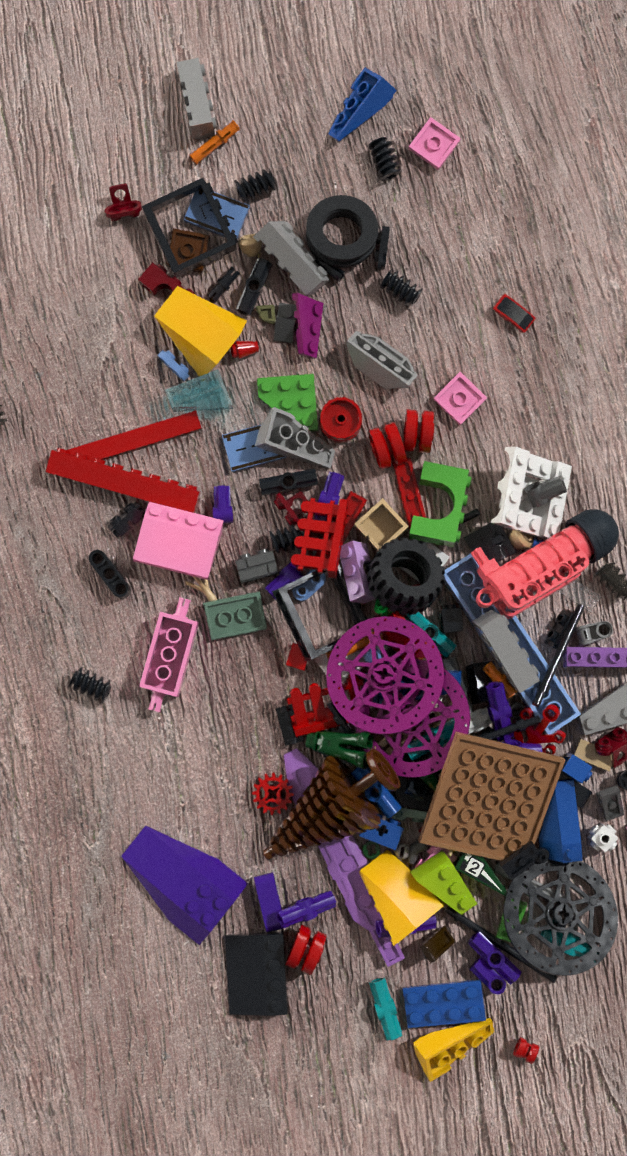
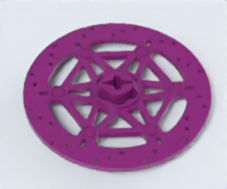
M387 616L367 619L345 632L334 646L327 665L326 679L328 692L338 712L357 728L375 734L403 732L422 722L436 706L444 684L442 657L432 638L414 623L401 618ZM380 633H399L408 637L410 641L406 645L381 640ZM368 636L370 643L353 661L346 660L350 649L359 640ZM384 645L399 648L400 651L388 657ZM376 646H379L384 656L383 658L377 659ZM371 649L372 663L359 662ZM418 649H421L426 657L429 668L428 679L420 677L414 656ZM406 652V657L399 665L395 659ZM409 659L412 661L415 675L403 671ZM385 662H389L395 669L397 668L398 674ZM369 667L368 674H364L355 668ZM343 671L349 672L356 695L352 701L348 700L343 689L341 677ZM385 671H387V673L391 676L385 677L383 680V677L379 674L385 673ZM355 675L367 679L361 691L358 689ZM405 676L414 680L415 683H401V680ZM372 677H375L385 688H380L375 681L373 682ZM369 686H372L375 691L364 698V693ZM398 687L411 688L406 696L399 701ZM418 689L425 691L421 701L406 714L401 713L400 707ZM393 691L394 693L393 705L389 701L387 692ZM381 693L386 705L370 702V699ZM364 705L388 710L390 718L377 719L361 713L360 709Z
M404 659L396 662L400 665ZM409 659L403 671L405 669V672L415 674L412 661ZM416 659L421 678L428 679L429 668L427 661ZM392 666L391 668L395 671V673L398 674L397 668L395 669V668ZM445 669L444 672L446 674L444 675L443 688L448 693L452 706L445 707L439 699L437 702L439 707H434L432 711L441 712V715L429 719L428 715L424 721L416 726L397 733L396 742L388 734H383L393 747L391 755L383 751L374 739L373 749L376 746V750L388 760L398 776L422 777L443 769L455 732L469 733L470 708L467 697L459 682ZM385 673L379 674V675H381V676L383 677V679H384L385 677L391 676V675H389L388 673H387V674H385ZM372 677L373 682L375 681L380 688H385L375 677ZM369 686L366 692L364 693L363 697H367L369 694L374 692L375 689L372 686ZM398 687V697L400 699L405 697L400 693V690L408 688ZM419 689L400 707L402 714L408 713L419 703L415 701L420 692ZM393 691L387 692L386 694L393 705ZM383 699L381 705H386V702H385L384 699ZM364 705L360 712L369 716L371 706ZM379 709L375 718L388 719L390 714L383 715L384 709ZM454 718L453 733L447 745L443 748L438 741L447 719ZM441 720L437 734L434 736L429 724ZM355 726L356 733L364 732V730ZM424 730H426L431 740L430 743L420 735ZM404 733L408 735V738L401 747V736ZM414 736L424 744L421 747L408 748ZM429 750L432 753V757L424 761H403L404 753Z

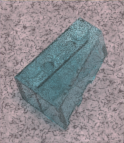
M218 369L165 390L173 412L233 409Z

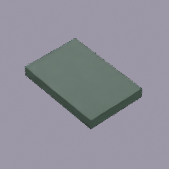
M260 591L203 602L211 640L267 629Z

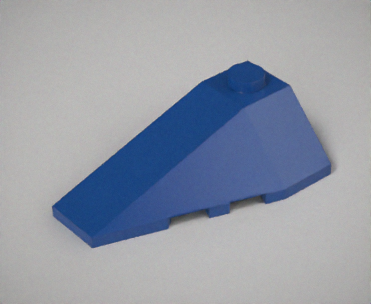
M366 67L351 86L353 91L350 97L346 98L343 103L345 108L343 112L337 115L328 133L337 141L342 140L386 106L397 91L383 77Z
M573 779L557 782L538 837L539 848L543 847L549 852L548 859L561 863L583 861Z

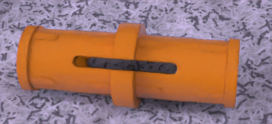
M492 661L483 667L482 670L493 682H502L504 684L506 699H509L517 692L507 681L506 675L502 674Z

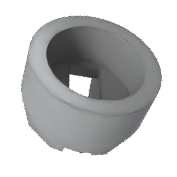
M404 843L398 844L396 850H394L395 856L399 859H406L409 856V847ZM401 847H405L403 857L400 856Z

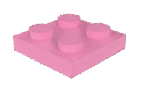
M430 117L408 149L439 170L456 148L461 138Z
M461 372L433 398L459 425L487 399Z

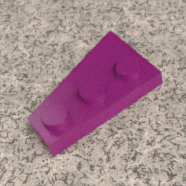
M292 293L293 300H296L297 310L294 311V317L298 320V329L296 330L298 354L315 359L318 352L324 303L299 293Z

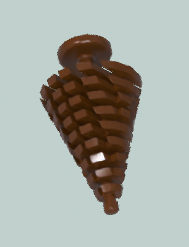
M372 748L366 753V760L371 772L357 781L351 774L352 770L342 761L332 756L326 757L322 766L316 772V777L312 778L309 786L302 795L304 796L299 797L296 802L297 805L292 807L289 816L283 821V826L281 825L278 828L277 836L274 835L270 840L272 846L263 850L264 857L267 860H271L276 854L282 857L287 855L288 852L295 853L299 849H308L309 846L316 847L322 843L326 844L333 840H340L357 833L367 832V829L374 830L379 828L378 824H381L380 817L377 816L379 814L377 807L373 805L374 802L366 798L364 791L378 781L391 791H396L400 788V780L394 768L379 751Z

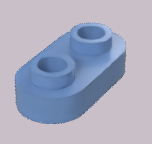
M162 350L157 355L182 381L185 382L189 378V369L182 363L179 365L175 361L176 357L169 350L166 352Z
M325 573L319 575L320 580L318 582L310 579L294 587L293 596L298 601L308 600L325 584ZM305 588L306 593L301 595L298 590Z

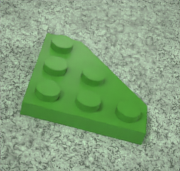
M314 374L257 378L258 397L262 402L266 403L270 408L276 407L291 413L300 424L308 427L310 432L318 431Z

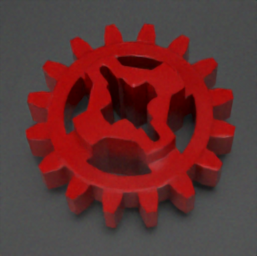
M275 772L272 773V777L265 774L264 780L260 777L258 778L260 784L253 785L257 788V791L252 792L257 797L253 802H259L257 809L263 807L264 814L267 810H270L271 815L274 814L275 810H277L278 814H281V808L287 810L286 803L292 804L293 802L289 799V797L294 796V793L289 791L293 788V785L288 786L289 779L282 780V774L279 777H276ZM268 781H278L280 783L274 786L270 785ZM280 787L276 793L277 798L272 797L266 800L270 794L269 789L273 791ZM261 788H263L265 791V796L263 799H261L260 797ZM284 788L286 791L285 800L281 797V791ZM269 802H275L279 806L271 807L266 804Z

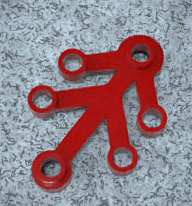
M548 705L543 710V719L534 730V726L527 727L528 741L526 743L555 742L560 744L565 740L566 734L562 730H557L554 734L541 735L548 724L556 721L560 715V710L556 705ZM525 707L520 712V717L524 720L533 716V711L529 707ZM513 732L515 740L525 743L521 732ZM547 744L542 748V752L554 755L556 747L553 744Z

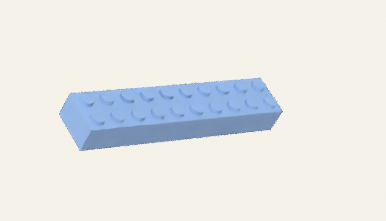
M470 553L447 568L444 576L445 585L472 624L473 620L489 610L500 613L494 604L488 608H482L477 605L476 596L484 588L483 580L476 572L479 565ZM487 594L480 595V599L483 603L490 602V598ZM508 607L505 609L506 612L512 611ZM515 616L507 619L510 624L508 628L518 636L519 642L517 643L520 648L523 647L528 653L529 658L527 660L530 665L534 664L539 672L537 676L540 680L523 692L519 693L517 691L525 706L531 708L533 717L539 715L540 720L543 719L542 713L546 706L556 705L559 708L560 715L557 720L550 722L543 731L545 735L552 734L580 716L581 713L555 674L549 685L550 690L544 696L540 707L532 705L538 692L536 689L539 683L543 681L549 665ZM476 627L475 630L481 637V634H483L482 630ZM484 642V644L486 645V647L488 648V650H489L490 653H491V650H493V648H492V647H489V646L486 644V642Z

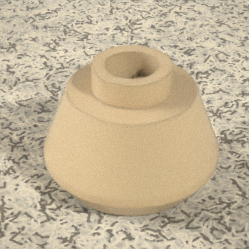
M255 234L244 235L237 242L242 253L247 254V257L257 256L258 252L261 251L263 242L261 240L257 242L253 237Z
M512 530L509 534V539L514 548L519 550L532 547V535Z

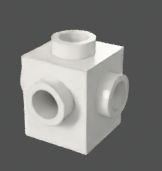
M601 823L593 826L587 837L592 841L590 845L597 852L601 850L605 853L607 850L609 852L613 850L617 845L616 841L619 839L615 835L617 831L609 824L605 826ZM607 835L608 838L603 842L602 836Z

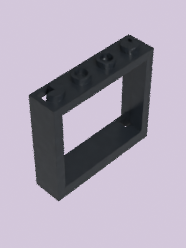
M204 178L142 206L150 227L176 278L237 250V237L234 232L230 233L228 229L230 223L226 215L222 216L220 212L222 207L218 199L214 200L212 186L210 182L206 183ZM202 189L228 242L178 265L153 212Z
M338 564L337 576L332 579L354 625L367 620V617L363 615L360 603L350 601L343 568L341 569ZM318 570L272 591L305 661L312 660L332 650L340 639L338 638L315 650L287 592L321 575L318 573Z

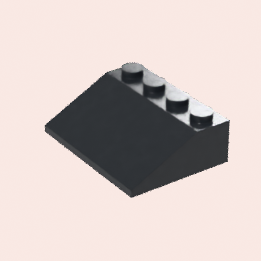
M284 932L225 935L229 1015H288Z

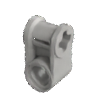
M601 621L576 627L574 631H577L580 642L578 645L583 646L610 637L613 633L612 624L607 621ZM600 625L607 626L608 632L606 635L599 633Z

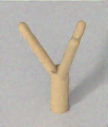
M193 576L200 586L185 581V585L203 592L209 601L217 600L216 596L209 589L208 580L204 579L203 584L198 577Z

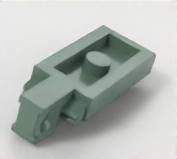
M402 807L393 815V819L404 821L410 817L413 822L423 823L428 811Z

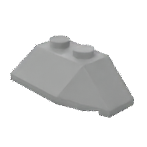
M356 331L346 342L354 367L385 389L408 388L418 376L414 372L409 359L379 337L361 334V332Z

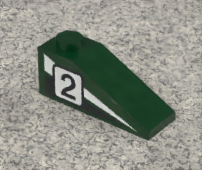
M460 852L454 864L456 870L506 896V889L483 857Z

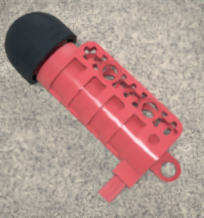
M598 509L585 510L567 520L565 529L502 566H499L494 558L489 560L481 547L476 548L471 552V555L479 565L476 572L483 580L484 588L476 596L477 605L482 608H488L494 604L501 615L511 619L572 583L588 567L589 563H595L614 549L619 539V529L616 521L605 511ZM487 594L490 598V602L483 603L480 599V595ZM508 607L512 611L506 612L505 609Z

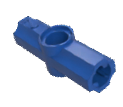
M357 767L351 774L359 781L370 773L371 769L369 767L366 769ZM379 781L365 790L366 798L369 801L375 802L387 818H391L402 808L387 788Z

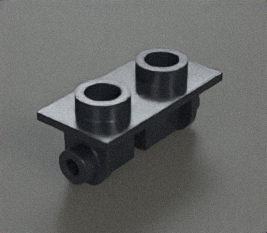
M137 502L129 503L123 509L124 512L120 516L116 515L109 521L110 524L107 527L111 531L115 529L113 534L117 538L119 536L122 537L131 529L127 523L129 520L135 525L144 518L145 511Z
M563 610L557 616L556 623L546 636L545 644L551 645L557 650L574 613Z
M292 704L276 708L285 746L304 741L303 735L296 737L292 728L291 716L294 715Z

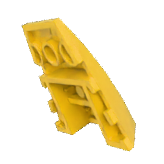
M179 286L174 289L154 315L155 319L173 340L175 346L181 351L200 379L219 363L240 336L247 320Z
M386 850L362 868L359 874L369 895H372L375 901L374 906L377 912H380L384 921L383 925L386 931H389L392 938L391 942L395 946L445 906L446 903L418 883L410 873L412 870L389 850Z

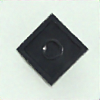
M489 523L464 537L471 551L481 547L489 560L494 558L497 563L516 553L504 528L493 523Z

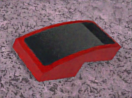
M503 294L492 308L505 321L513 324L521 333H525L536 319L529 311L506 294Z

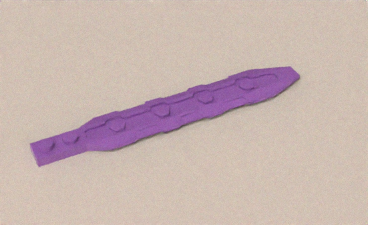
M296 748L284 754L286 777L289 779L287 785H293V788L289 791L294 793V796L291 797L295 805H297L296 802L299 797L304 796L302 795L309 786L312 778L316 777V772L318 771V768ZM347 836L340 840H333L330 843L319 845L318 847L328 865L327 869L332 879L336 881L353 921L370 931L387 967L405 959L398 943L393 946L391 936L378 938L375 928L376 921L383 919L380 912H377L374 906L375 901L372 895H369L359 874V871L367 865V860L362 850L359 849L354 837Z

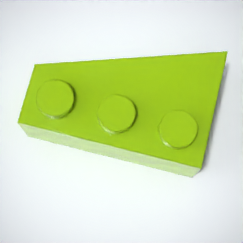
M443 850L410 871L418 883L462 915L477 905L474 897Z

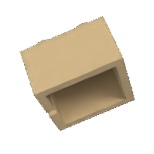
M383 498L354 524V528L364 539L369 537L368 543L376 552L386 542L390 543L391 540L401 536L409 527Z

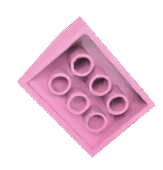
M149 502L143 518L133 561L208 580L222 535L224 520Z

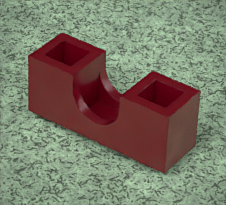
M153 262L138 279L140 285L153 296L161 289H169L173 292L177 286L183 288L179 279L175 276L171 278L166 274L168 271L159 264L157 266ZM189 288L185 289V290H187V291H189V292L195 294L191 289H189Z

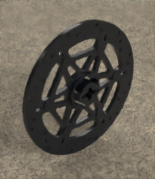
M550 859L544 863L535 861V864L528 868V871H524L512 880L506 892L503 917L508 938L517 953L534 968L552 975H576L599 964L610 951L618 928L616 902L606 881L582 861L561 863ZM558 872L557 880L536 888L531 883L533 879L543 873ZM570 874L583 879L589 884L595 894L588 896L570 881ZM553 885L557 886L554 898L543 893L542 890ZM562 885L565 887V898L559 897ZM570 888L582 896L583 899L571 901ZM524 893L529 897L527 923L521 925L519 921V904ZM537 895L548 900V904L544 906L537 898ZM534 902L543 911V914L535 919L532 918ZM587 903L585 908L579 912L577 911L575 905ZM596 906H601L603 915L602 929L599 937L593 934L594 908ZM587 911H589L588 928L579 919ZM540 920H545L546 926L534 927V924ZM576 924L585 932V935L573 929ZM550 929L552 943L541 936L539 931ZM556 932L563 934L560 946L557 945ZM568 932L580 939L570 945H565ZM532 934L552 950L551 958L538 952L528 942L527 936ZM583 943H587L591 947L587 953L576 959H564V951Z

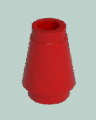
M235 341L230 347L232 358L239 360L259 352L258 342Z

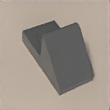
M279 303L274 341L293 343L296 324L294 311H297L296 305Z
M617 785L596 793L606 822L624 815L621 794Z

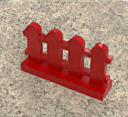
M311 498L310 501H303L301 503L302 512L308 514L307 519L302 518L297 523L298 529L305 531L304 536H298L294 540L295 547L301 549V554H294L291 557V563L293 566L298 567V571H303L304 568L316 569L319 574L327 571L328 577L336 578L348 512V500L340 499L339 505H336L335 501L330 500L329 504L316 502V498ZM313 515L327 516V521L313 520ZM333 517H336V522H332ZM310 532L324 534V538L309 537ZM329 535H333V540H329ZM307 550L319 551L321 555L320 557L306 555ZM326 553H330V558H326Z
M349 674L346 677L347 683L342 685L344 690H348L350 701H352L356 695ZM355 675L358 689L361 691L360 686H363L362 679L359 680L357 675ZM312 683L308 688L309 693L302 694L298 688L291 689L290 698H287L288 705L292 704L294 715L291 716V723L296 737L340 726L334 721V716L329 708L324 706L322 696L329 694L328 688L321 689L317 683ZM311 699L313 710L306 712L304 701Z

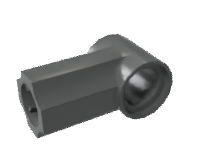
M558 476L543 483H532L525 488V492L532 506L539 507L544 505L548 499L566 493L567 489L561 476Z

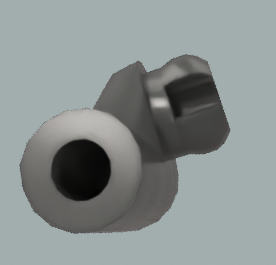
M418 840L412 843L409 848L407 862L416 864L418 854L428 850L430 845L422 844Z

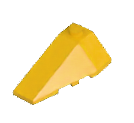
M488 1018L486 1021L472 1022L431 1032L413 1042L415 1054L428 1080L431 1082L452 1069L450 1065L458 1058L462 1060L466 1057L465 1053L471 1047H478L494 1033L493 1021L491 1018Z

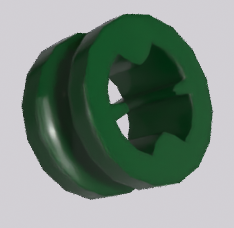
M367 841L363 845V853L367 858L374 859L379 855L380 847L378 843ZM371 844L375 845L376 853L369 855L366 847L368 845L371 847Z

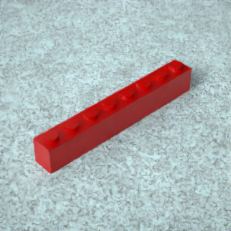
M57 448V451L51 450L45 471L47 473L192 513L196 512L201 491H197L196 486L186 484V487L179 486V481L168 479L165 482L160 480L161 476L149 474V477L144 476L142 471L131 468V471L123 470L124 466L115 463L112 466L105 465L106 461L94 458V461L87 460V455L76 453L73 456L68 454L69 450Z

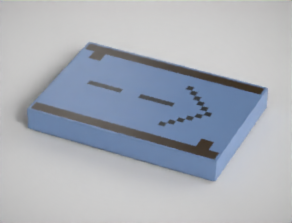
M203 190L195 192L184 222L225 237ZM216 192L212 193L214 200L218 199L222 207L220 210L222 216L226 215L230 226H228L230 233L234 232L238 239L250 205Z
M261 425L222 435L232 472L287 457L255 446Z

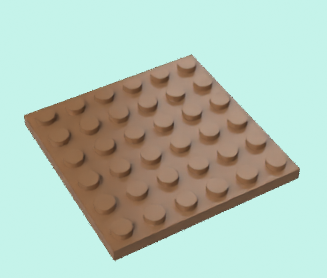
M455 732L418 841L426 845L503 861L530 841L535 845L565 759L552 754Z

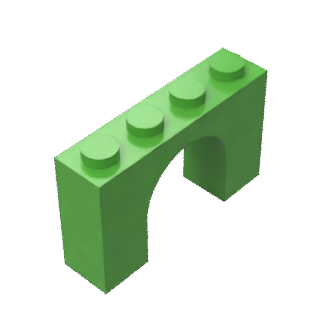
M424 461L419 485L439 488L447 492L452 499L453 510L447 517L442 519H429L413 515L409 539L454 547L455 542H459L461 531H458V526L463 524L465 514L461 512L462 505L466 506L468 495L465 494V489L469 488L471 483V477L468 476L469 470Z

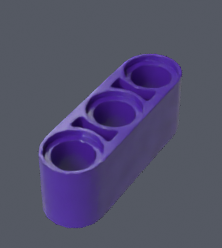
M273 872L255 876L254 881L266 932L284 929L277 919V911L282 910Z

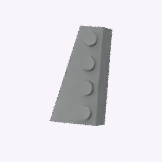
M199 58L177 62L192 139L197 140L214 136V129H217L215 117L211 118L210 111H213L211 99L208 100L206 95L210 93L208 83L203 81V76L206 75L204 64H200Z
M489 610L472 621L475 628L477 627L482 630L481 638L489 647L493 648L491 650L492 655L499 664L502 663L501 669L516 691L521 693L540 681L537 676L539 674L534 664L530 665L527 660L529 658L528 653L523 647L520 648L518 645L519 638L514 631L511 632L508 625L510 624L504 615L501 616L497 612Z

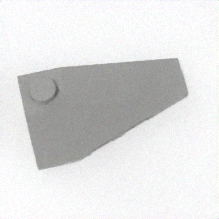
M273 407L259 428L255 446L275 454L331 469L335 450L320 437L312 434L308 427L300 424L291 413Z

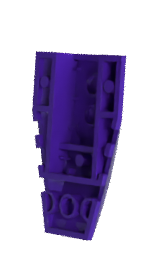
M148 826L141 830L121 856L167 919L198 945L209 935L248 884L218 858L188 846Z

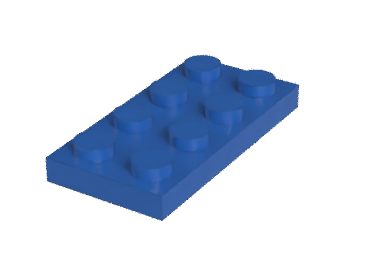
M481 979L403 987L408 1028L486 1021Z

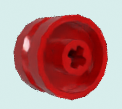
M336 397L329 400L323 406L320 413V427L323 434L329 440L336 443H346L358 435L362 424V413L359 406L353 400L346 397ZM339 418H343V422H339Z
M407 409L403 437L405 451L413 452L416 447V440H419L418 449L420 453H430L434 438V411L424 410L421 414V420L418 422L417 410Z
M394 422L384 425V436L378 428L368 430L370 446L380 470L391 467L390 455L397 465L407 462L404 445Z
M301 924L285 965L295 969L302 958L304 960L301 971L311 976L323 953L327 934L317 931L314 933L312 940L308 941L311 935V928Z

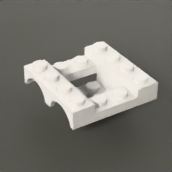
M505 447V451L509 454L510 465L505 473V477L498 482L497 489L502 493L499 504L500 511L495 518L491 519V523L546 540L560 532L567 492L548 499L542 506L533 507L525 492V488L532 483H543L561 476L568 490L572 466L559 461L541 458L530 454V451L518 447ZM527 474V475H530V476H533V477H536V478H539V479H542V480H537V479H534V478H531V477H528V476H525V475Z

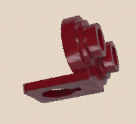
M127 183L110 186L109 191L113 204L105 208V216L111 221H118L124 216L132 218L139 216L142 210L141 202L137 200L131 201ZM120 189L125 191L124 200L121 201L115 196V192Z
M301 491L288 500H285L280 492L277 493L276 500L273 501L279 511L281 509L286 510L287 515L284 518L290 526L293 524L297 525L299 521L297 516L303 512L301 509L296 508L292 510L293 501L297 498L303 501L308 500Z
M615 728L595 743L597 754L601 756L612 754V767L614 768L627 761V731L622 728ZM619 752H622V753H623L622 758L617 761V758H618V756H619Z

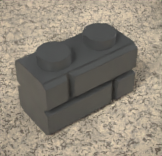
M267 548L257 551L258 555L250 556V553L238 556L239 560L235 561L242 584L279 574L273 551H269Z

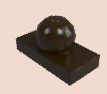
M444 925L431 937L425 939L420 948L431 964L455 943V940Z

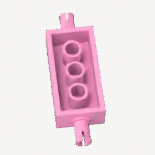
M179 597L175 614L171 615L164 612L159 614L139 687L152 690L151 692H153L148 707L149 710L160 712L163 698L167 694L179 697L199 622L186 617L191 600Z

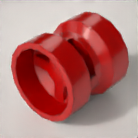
M520 1037L515 1045L513 1056L517 1058L522 1057L526 1062L533 1064L539 1051V1045L535 1043L530 1044L526 1039Z

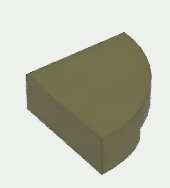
M256 306L260 319L268 324L275 325V306Z

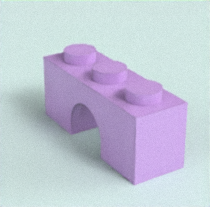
M350 541L342 545L340 553L348 595L351 602L365 604L375 599L372 595L374 592L369 590V582L363 569V565L371 561L367 543Z

